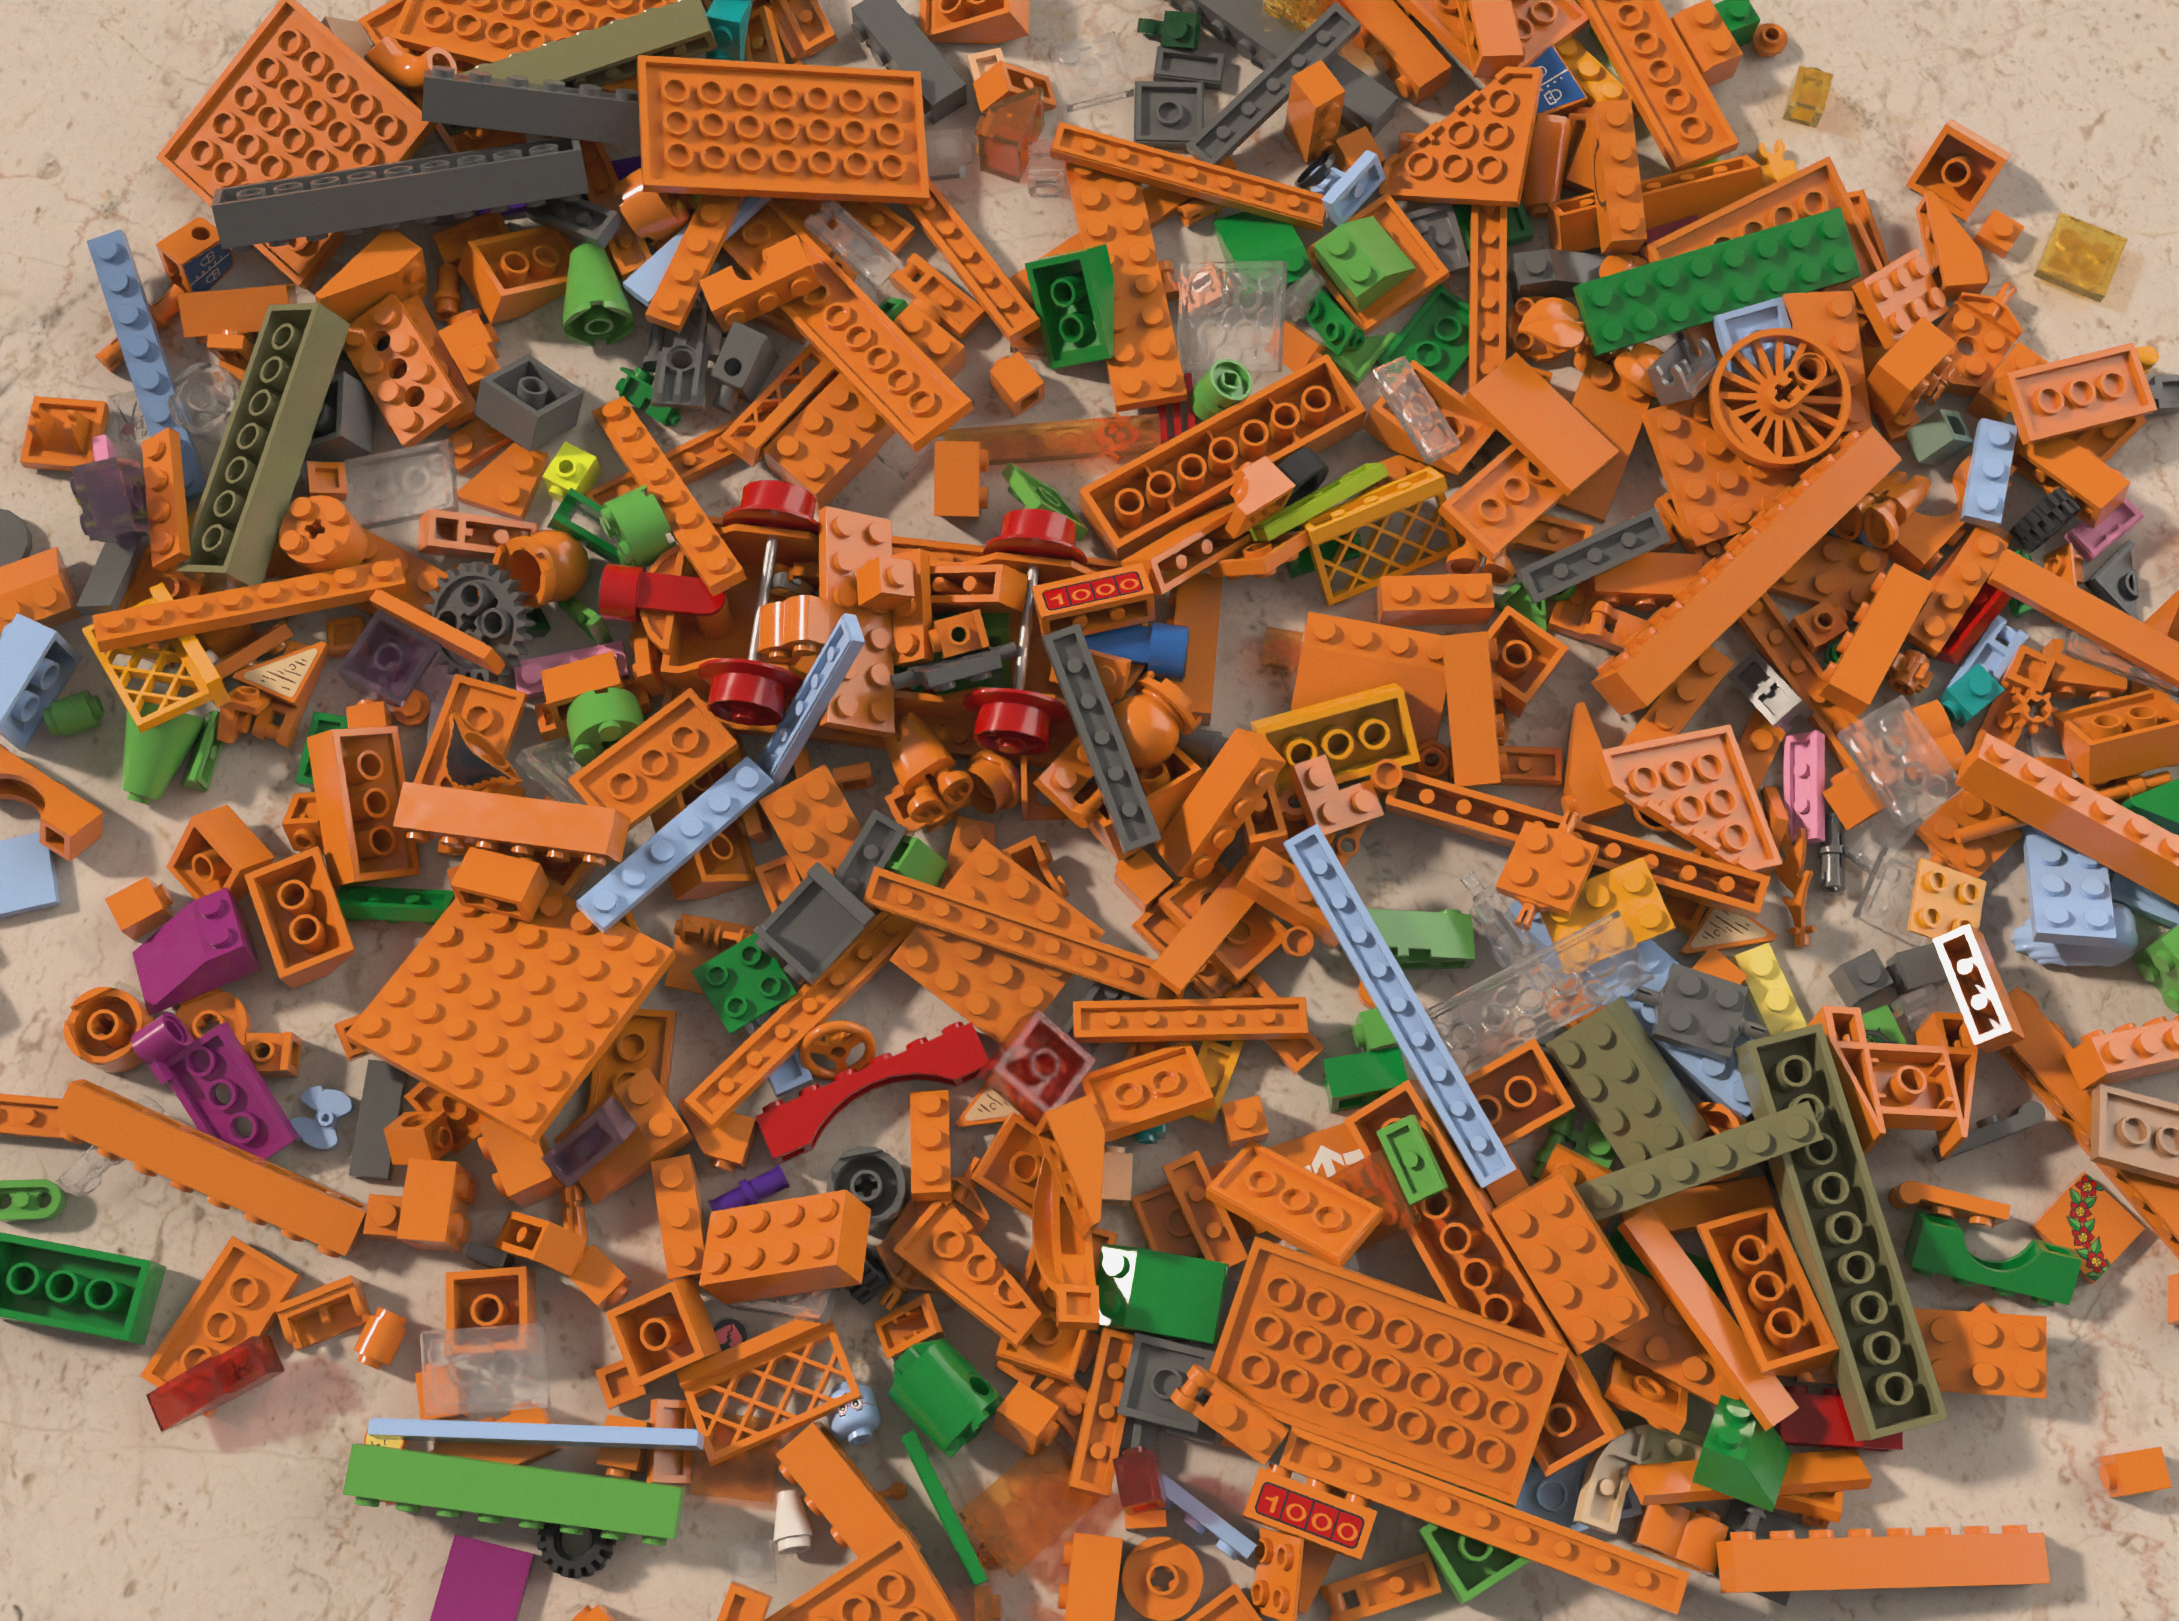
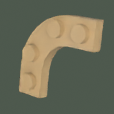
M1651 1424L1636 1425L1624 1429L1626 1434L1599 1448L1590 1460L1582 1481L1573 1521L1607 1534H1617L1625 1496L1631 1483L1627 1476L1630 1465L1699 1460L1706 1437L1682 1429L1680 1434L1677 1435L1670 1430H1659Z

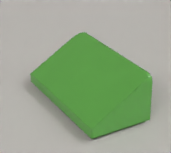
M212 710L203 717L205 719L203 729L194 742L180 783L183 788L201 792L208 791L224 742L217 740L220 715L218 711Z

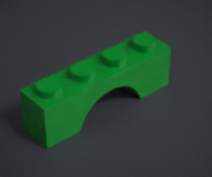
M1920 1211L1915 1212L1903 1254L1910 1266L1913 1267V1271L1923 1276L1935 1278L1937 1273L1951 1276L1954 1282L1968 1287H1976V1284L1980 1283L1991 1286L1994 1292L2009 1297H2014L2016 1293L2029 1295L2030 1299L2034 1302L2046 1306H2054L2055 1302L2070 1305L2083 1261L2072 1248L2032 1239L2024 1250L2013 1257L2002 1260L1984 1259L1974 1255L1967 1249L1964 1232L1955 1220Z

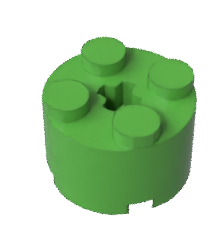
M645 484L604 503V509L600 510L602 517L599 519L606 535L609 538L615 536L618 542L619 550L616 552L622 565L645 568L654 564L662 553L677 545L676 541L668 542L665 534L672 530L652 493L647 495L648 487Z
M607 687L608 693L596 694L594 689L581 694L571 702L566 712L567 729L573 756L577 763L585 767L644 722L641 707L634 694L625 689Z

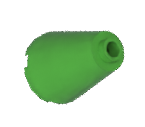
M588 242L578 245L570 253L562 317V327L566 338L576 344L595 346L594 341L606 339L607 345L614 344L625 339L634 329V314L605 249Z
M145 702L140 716L144 717L157 711L160 705ZM127 710L122 790L129 792L128 800L150 805L152 799L160 800L203 729L205 719L183 713L140 733Z

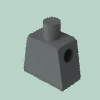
M734 321L711 372V377L719 387L712 402L713 406L731 414L738 399L748 403H752L779 358L767 335Z

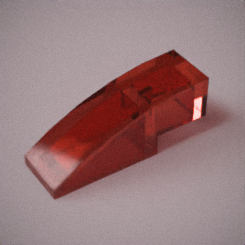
M270 1335L251 1336L219 1356L206 1358L146 1394V1397L160 1431L164 1432L253 1390L285 1372V1369Z

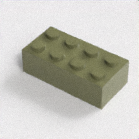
M1623 996L1545 1044L1625 1167L1694 1143L1710 1130Z

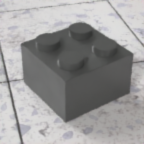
M528 354L481 379L474 415L515 441L519 446L531 452L577 425L584 391Z

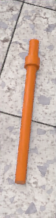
M2168 771L2145 777L2136 775L2122 779L2120 784L2098 789L2095 792L2113 801L2123 798L2128 800L2131 797L2171 782L2172 777ZM2009 814L1955 829L1954 838L1958 844L2029 824Z

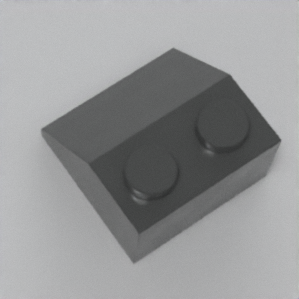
M345 372L334 375L304 460L347 463L372 454L374 398L365 384Z

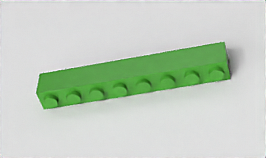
M357 1443L352 1444L343 1495L355 1496L354 1504L379 1507L380 1500L396 1502L395 1510L420 1513L421 1505L437 1507L436 1515L443 1517L461 1518L462 1511L478 1513L477 1521L502 1524L504 1516L519 1518L518 1526L525 1528L543 1529L544 1522L561 1524L559 1532L584 1535L585 1528L602 1530V1538L625 1540L626 1533L643 1535L642 1543L666 1546L667 1539L678 1538L686 1487Z

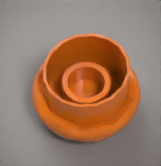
M981 749L974 752L967 762L966 769L963 770L970 775L974 783L972 792L968 796L971 805L987 815L994 814L999 809L1007 810L1015 807L1021 799V776L1018 766L1001 752L989 749Z

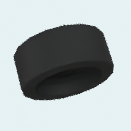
M1305 447L1296 451L1277 466L1296 485L1285 507L1316 491L1329 472V467L1311 448Z

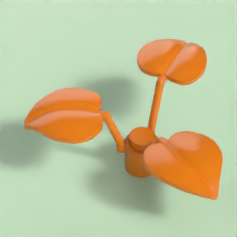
M1614 253L1607 256L1601 263L1599 276L1600 278L1649 263L1639 256H1633L1631 253ZM1550 297L1542 299L1535 303L1524 315L1518 327V332L1531 335L1545 344L1558 349L1570 350L1575 348L1576 354L1573 358V363L1580 372L1583 373L1589 357L1607 364L1614 360L1616 371L1625 381L1643 392L1658 398L1647 369L1664 353L1662 350L1655 346L1641 343L1634 345L1631 351L1628 348H1624L1611 354L1607 353L1594 357L1588 336L1585 338V324L1583 321H1578V309L1572 303L1561 298Z

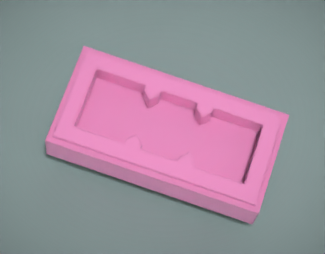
M2125 496L2123 503L2097 527L2093 529L2084 521H2081L2067 532L2064 538L2072 543V546L2078 550V553L2090 563L2145 516Z

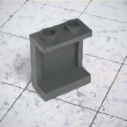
M816 862L808 870V876L761 926L757 925L753 930L759 936L755 944L771 959L778 953L788 963L783 970L799 985L806 979L813 986L876 918L870 909L819 862Z

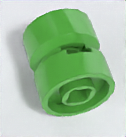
M1232 359L1216 361L1190 392L1189 403L1192 411L1198 418L1205 421L1246 399L1252 391L1253 383L1250 373L1238 361Z

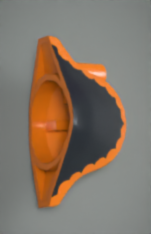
M452 713L450 715V738L444 754L443 765L446 776L451 784L458 789L495 793L503 783L519 786L523 782L507 759L488 739L459 713Z

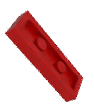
M1988 577L1938 655L1933 658L1925 653L1926 657L1957 665L2012 596L1988 584Z

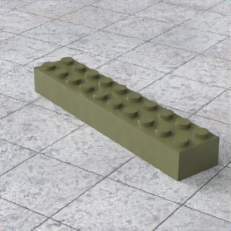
M1822 1023L1743 1043L1735 1048L1733 1052L1754 1119L1757 1120L1809 1101L1824 1138L1822 1141L1767 1161L1799 1263L1839 1347L1838 1352L1831 1361V1365L1855 1441L1873 1440L1948 1420L1943 1399Z

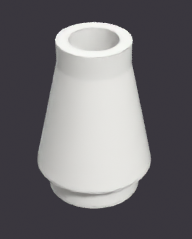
M787 1490L777 1493L773 1544L778 1545V1553L796 1554L811 1549L810 1540L814 1538L801 1500L800 1491Z

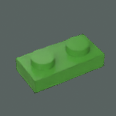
M1411 1114L1376 1131L1409 1205H1415L1449 1188L1416 1115Z

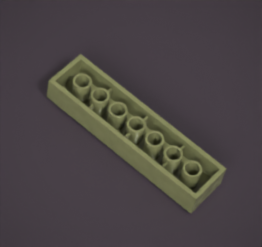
M299 303L268 306L189 532L191 558L178 564L176 569L178 573L208 589L229 590L262 584L266 577V570L273 549L278 541L281 522L289 509V502L296 482L300 477L301 467L308 447L311 444L312 435L318 417L322 412L323 403L330 382L334 377V370L341 350L345 345V338L350 323L322 304Z

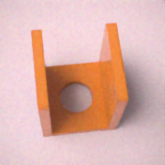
M1021 755L1022 821L1071 820L1055 804L1043 806L1038 803L1036 793L1039 789L1033 783L1043 772L1028 773L1027 755Z

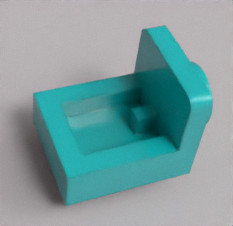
M1978 663L1946 689L1937 700L1943 706L1949 721L1955 722L1962 728L2005 689Z

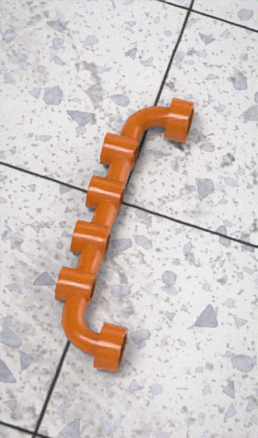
M1391 759L1379 761L1373 767L1370 774V779L1379 802L1384 793L1394 790L1403 778L1401 766ZM1374 820L1348 828L1346 834L1342 835L1335 843V855L1343 869L1348 860L1358 852L1360 848L1359 840L1365 828ZM1341 842H1350L1353 846V851H1343ZM1303 926L1291 927L1282 938L1283 950L1293 958L1306 956L1314 946L1313 934Z

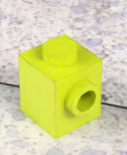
M565 441L542 478L547 486L548 494L561 503L570 488L583 495L590 491L601 475L602 470L596 456Z

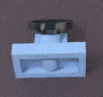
M1366 150L1346 173L1331 167L1336 160V155L1332 151H1327L1314 160L1295 181V186L1298 188L1306 189L1314 186L1310 191L1325 195L1321 199L1330 222L1337 226L1347 222L1386 179L1378 155L1369 150Z

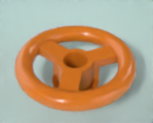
M846 1020L830 1021L815 1027L803 1038L799 1048V1059L802 1066L808 1069L813 1076L835 1081L834 1077L845 1070L855 1068L856 1072L867 1068L870 1065V1061L875 1057L876 1041L867 1028L856 1022ZM863 1041L865 1050L862 1057L854 1064L848 1066L846 1058L850 1050ZM810 1053L827 1055L830 1060L834 1061L836 1069L817 1065L812 1060Z

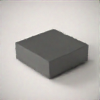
M472 1242L469 1243L465 1254L467 1259L472 1262L494 1269L512 1267L515 1261V1257L506 1252Z

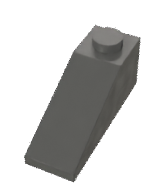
M1556 249L1514 253L1507 273L1514 305L1522 297L1544 296L1561 299L1575 297L1573 287L1600 278L1599 268L1607 256Z

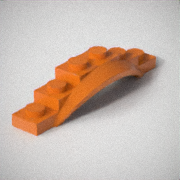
M1044 1153L1038 1173L1032 1213V1237L1037 1266L1046 1284L1054 1291L1057 1329L1098 1330L1100 1324L1099 1286H1096L1092 1233L1089 1237L1081 1240Z

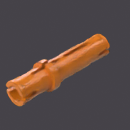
M175 283L152 305L148 303L157 331L161 327L165 329L169 325L168 321L180 310L177 294L185 292ZM118 337L114 338L109 345L95 355L100 360L99 362L111 373L125 360Z

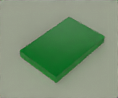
M1440 284L1436 287L1377 360L1376 366L1395 379L1399 377L1412 360H1415L1448 386L1452 384L1469 362V304Z

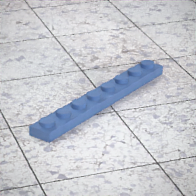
M120 229L88 240V248L149 435L152 437L168 427L180 433L186 502L202 497L207 481L127 236Z

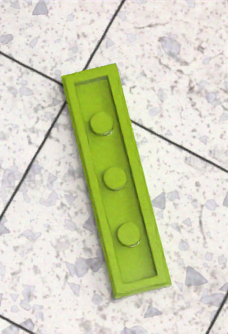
M1365 463L1285 507L1249 530L1253 541H1271L1389 476L1385 464Z

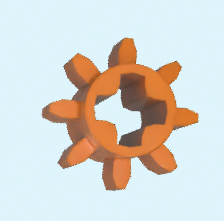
M1907 649L1903 654L1898 652L1887 671V674L1890 675L1888 678L1889 687L1895 692L1906 696H1911L1914 692L1921 693L1922 689L1928 688L1934 677V673L1928 671L1930 660L1916 650Z
M2031 687L2026 691V698L2019 693L2012 696L2011 698L2016 706L2007 711L2006 715L2013 716L2016 722L2013 729L2016 730L2020 727L2028 728V733L2032 736L2038 732V724L2044 729L2052 727L2053 723L2048 718L2059 710L2057 707L2051 706L2049 701L2051 693L2049 692L2043 696L2037 695L2035 687ZM2030 705L2036 707L2035 717L2033 718L2027 714L2030 711Z

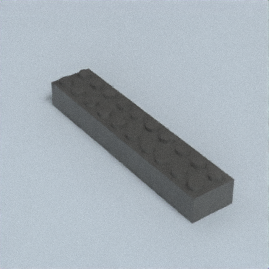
M558 137L215 189L211 208L222 250L232 248V252L239 253L250 251L255 248V244L269 242V246L279 247L288 245L292 242L291 239L306 237L307 241H318L327 238L328 233L343 231L344 235H356L365 232V227L379 225L380 229L388 230L402 226L401 222L416 220L417 224H428L437 221L438 216L452 214L453 218H466L473 216L475 210L489 209L491 213H499L510 210V205L525 203L526 207H538L545 205L547 199L561 198V201L564 202L576 201L582 198V194L589 193L579 140Z

